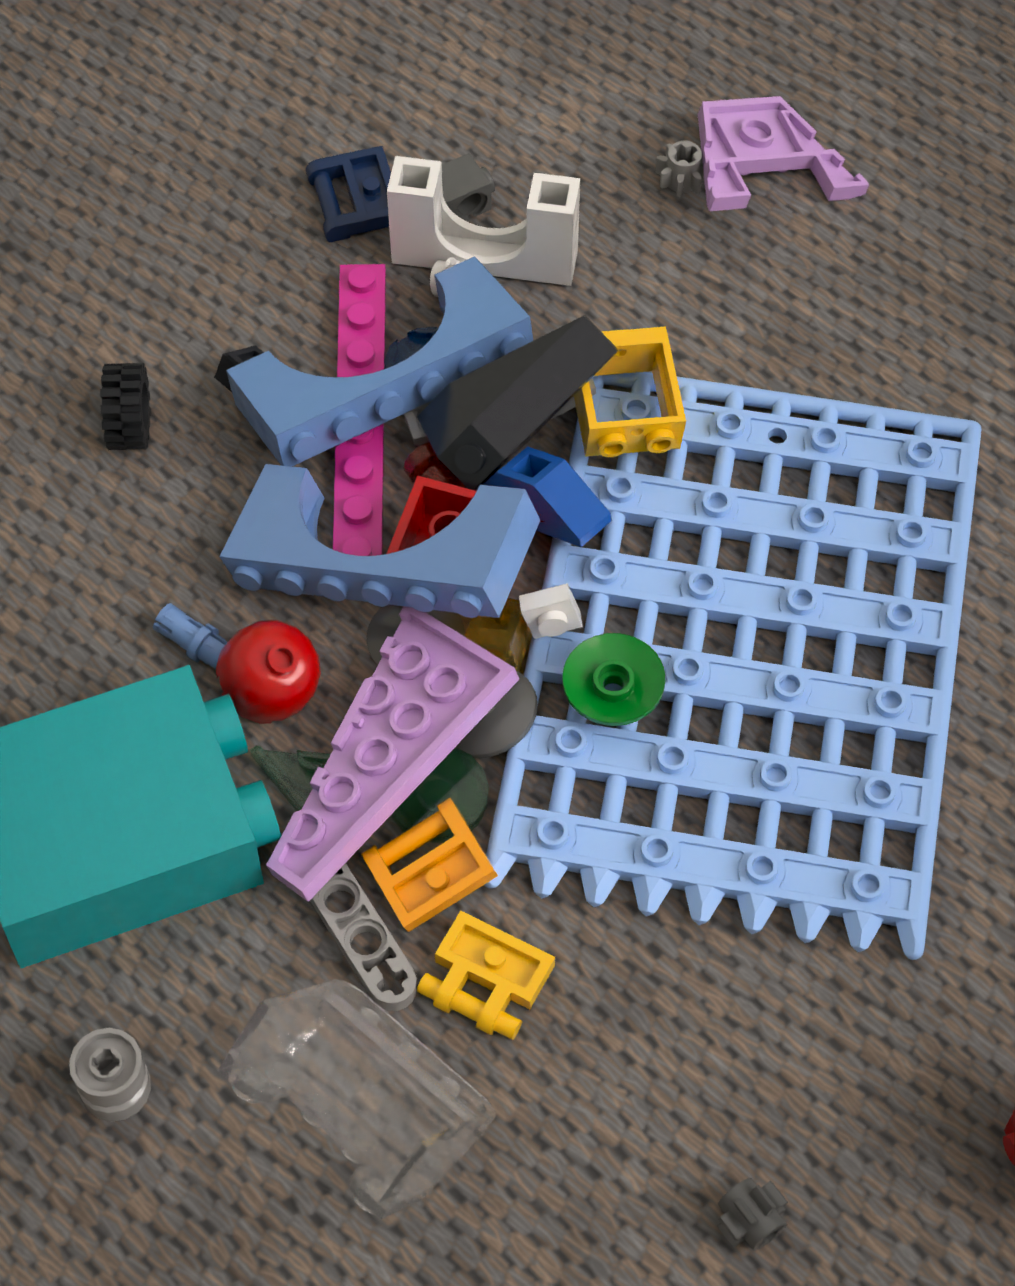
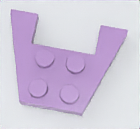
M781 96L702 102L698 112V124L706 200L709 211L746 208L751 194L741 175L759 172H786L796 169H811L828 201L846 200L865 195L869 187L867 180L861 174L853 177L842 166L845 159L835 149L825 150L814 139L817 131Z

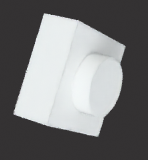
M568 583L519 596L521 613L534 639L545 636L554 637L566 631L583 627L580 609Z

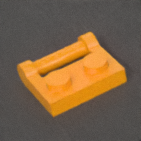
M451 797L437 805L439 811L382 847L377 848L376 845H373L361 853L403 928L408 932L498 876ZM451 829L454 834L452 838L395 874L391 872L389 866L446 830Z

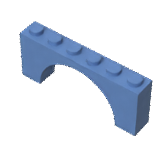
M474 256L434 275L440 310L444 314L443 320L434 336L425 346L394 366L360 376L322 377L290 368L267 351L226 371L235 405L280 465L294 466L432 401L449 383L532 342L533 334L530 316Z
M265 464L221 552L220 558L231 573L234 582L242 588L251 591L267 589L282 591L292 596L308 594L324 596L333 601H343L344 599L365 601L380 607L389 604L412 607L422 612H431L432 610L454 612L469 618L477 616L499 618L540 523V518L525 489L480 485L474 497L461 514L443 530L429 539L410 548L390 554L377 556L349 555L332 550L318 541V517L325 498L308 469Z

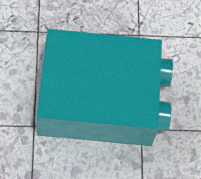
M190 665L0 727V921L20 969L264 884L257 848L278 841L281 838L273 806L262 780L238 788L235 787L226 760L248 753L247 742L237 711L229 694L203 702Z

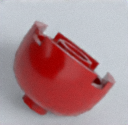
M279 620L258 621L238 630L221 649L216 665L217 678L219 677L220 685L224 691L222 696L229 694L237 714L242 718L259 724L282 721L298 714L314 696L321 675L319 655L311 640L296 626Z

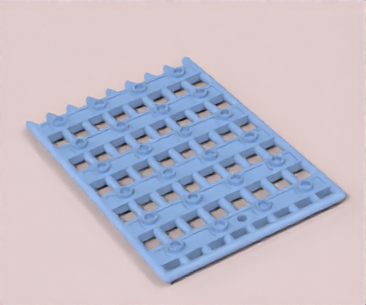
M651 372L592 377L596 387V394L592 396L597 422L662 417L658 397L650 396V391L656 392ZM677 376L686 424L680 449L668 451L664 475L659 477L635 473L639 452L619 455L616 470L587 466L589 456L585 457L579 421L577 419L568 463L610 511L612 521L604 527L600 550L571 546L568 542L552 538L542 590L568 583L575 599L589 601L584 632L566 631L558 636H545L534 639L532 635L524 676L533 686L537 695V701L539 702L543 681L563 684V669L570 653L583 641L604 633L609 605L638 609L633 637L648 644L662 661L665 671V688L661 700L673 702L666 737L636 732L638 721L617 726L616 728L586 724L587 719L580 715L570 703L566 720L536 715L534 723L525 737L507 752L486 856L498 876L484 886L490 889L497 887L514 862L529 865L533 890L541 899L551 895L565 872L570 871L581 874L585 898L592 907L603 904L617 881L624 880L633 882L638 909L646 917L658 910L670 889L685 891L691 918L698 925H702L710 920L722 898L725 897L738 900L744 928L751 934L762 930L774 908L778 906L790 908L796 934L804 943L814 940L828 915L843 917L850 945L857 952L866 950L880 926L885 924L897 927L905 956L910 960L919 959L923 955L925 948L981 440V425L974 420ZM611 385L631 388L632 390L629 393L603 389V386ZM698 398L725 402V406L696 403ZM745 405L772 409V413L743 410V407ZM792 412L819 416V420L790 417V414ZM838 419L866 423V428L837 423ZM885 426L912 430L914 433L910 435L885 431ZM933 434L959 437L961 442L932 438ZM778 436L784 439V442L773 443L769 438ZM687 452L716 456L711 484L682 480ZM735 459L763 463L759 492L730 487ZM782 466L811 470L807 499L778 495ZM830 473L859 478L855 506L826 502ZM878 481L907 485L903 514L874 509ZM926 488L955 492L952 521L923 517ZM625 523L654 527L648 557L619 553ZM673 530L702 535L697 565L668 561ZM721 538L750 542L745 573L716 568ZM770 545L799 550L795 580L765 576ZM818 553L848 557L844 588L814 583ZM867 560L897 565L893 596L863 591ZM916 568L946 573L942 603L913 599ZM658 612L688 617L682 649L652 644ZM707 620L737 625L732 657L702 652ZM757 628L787 632L782 665L752 660ZM806 636L836 640L832 673L802 668ZM856 644L886 648L882 681L852 676ZM906 651L936 656L933 689L902 684ZM612 683L605 686V689L618 691L622 687ZM693 705L723 710L718 745L687 740ZM743 714L774 718L768 753L738 748ZM794 722L824 726L820 761L789 756ZM845 730L875 735L871 770L840 765ZM896 738L926 743L922 778L891 773ZM525 769L555 774L548 810L517 805ZM575 778L606 782L599 819L569 814ZM626 786L657 791L651 828L620 823ZM678 794L709 799L703 836L672 831ZM729 803L760 808L755 845L723 840ZM781 811L812 816L807 853L775 848ZM832 820L864 825L859 862L828 857ZM885 828L916 833L912 871L880 866Z

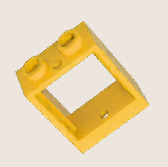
M666 326L602 331L619 351L594 376L652 371L662 417L597 422L588 381L574 395L585 457L599 455L616 457L623 453L646 451L663 453L671 449H680L686 418Z

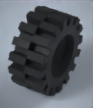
M104 364L102 369L103 375H101L102 389H100L102 405L100 407L103 416L102 430H104L103 437L104 442H106V448L108 450L147 449L149 446L151 407L149 405V379L145 364Z

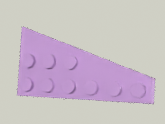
M403 606L399 613L402 621L394 636H387L379 651L382 658L372 677L364 679L331 742L333 751L324 768L318 767L310 781L313 789L302 810L293 813L266 864L272 876L307 902L316 895L519 680L513 666L426 612Z

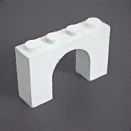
M395 156L387 189L392 264L433 268V265L438 260L446 261L448 258L454 257L456 260L463 262L475 256L492 276L572 285L578 252L580 178L534 173L527 204V219L511 227L487 228L471 224L458 217L449 209L443 198L441 161Z

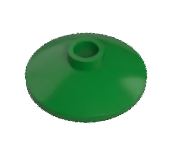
M606 633L583 641L570 653L564 665L562 682L568 702L580 715L598 724L621 726L641 720L656 708L664 693L665 671L657 653L642 640L621 633ZM614 683L620 685L622 689L610 691L605 689V686Z

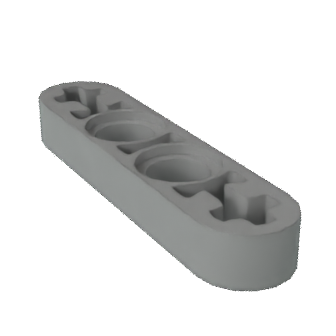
M345 863L337 871L340 874H334L310 902L371 1000L379 1008L386 1011L405 1009L413 1002L417 994V977L414 969ZM336 891H346L354 897L355 902L348 911L334 913L325 906L327 897ZM363 932H371L381 939V945L374 953L361 955L356 953L351 947L354 937ZM389 955L393 956V958L386 959ZM384 960L386 961V968L393 979L405 978L402 982L403 992L401 994L395 995L391 990L380 991L384 987V982L377 966Z

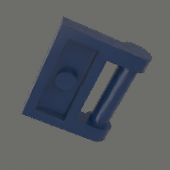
M383 146L316 159L306 166L305 171L310 185L315 186L325 218L323 230L329 243L348 239L351 235L389 227L387 189L391 171ZM344 177L354 212L341 213L332 184L334 178Z

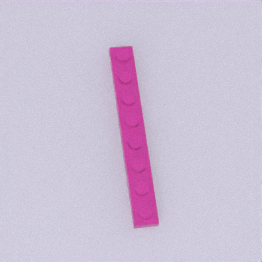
M385 264L340 265L337 377L360 376L385 369ZM384 423L335 446L333 550L355 556L383 555Z

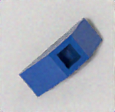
M529 446L483 484L525 489L540 518L536 531L578 547L585 545L612 521L610 511L565 459Z

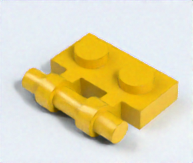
M460 911L435 953V963L449 969L444 981L425 973L419 982L417 992L434 1000L433 1006L447 1014L454 1010L477 1022L476 1028L489 1035H492L495 1031L514 1040L520 1030L522 1020L506 1013L505 1010L510 1001L529 1010L531 1009L555 966V957ZM468 979L493 991L487 1002L462 991Z

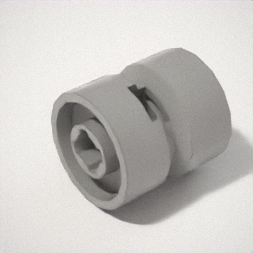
M103 1028L83 1036L75 1045L69 1060L70 1075L87 1111L98 1119L111 1122L125 1120L138 1113L148 1100L151 1082L141 1049L135 1039L123 1030Z

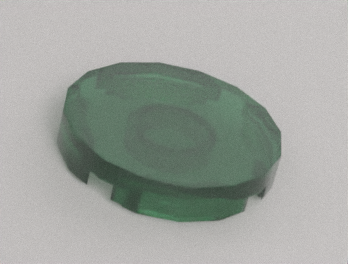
M454 748L391 814L392 820L405 832L439 811L437 805L451 797L472 831L482 820L488 804L489 784L482 766L470 754ZM448 829L429 842L444 843L452 838L454 834L451 829Z

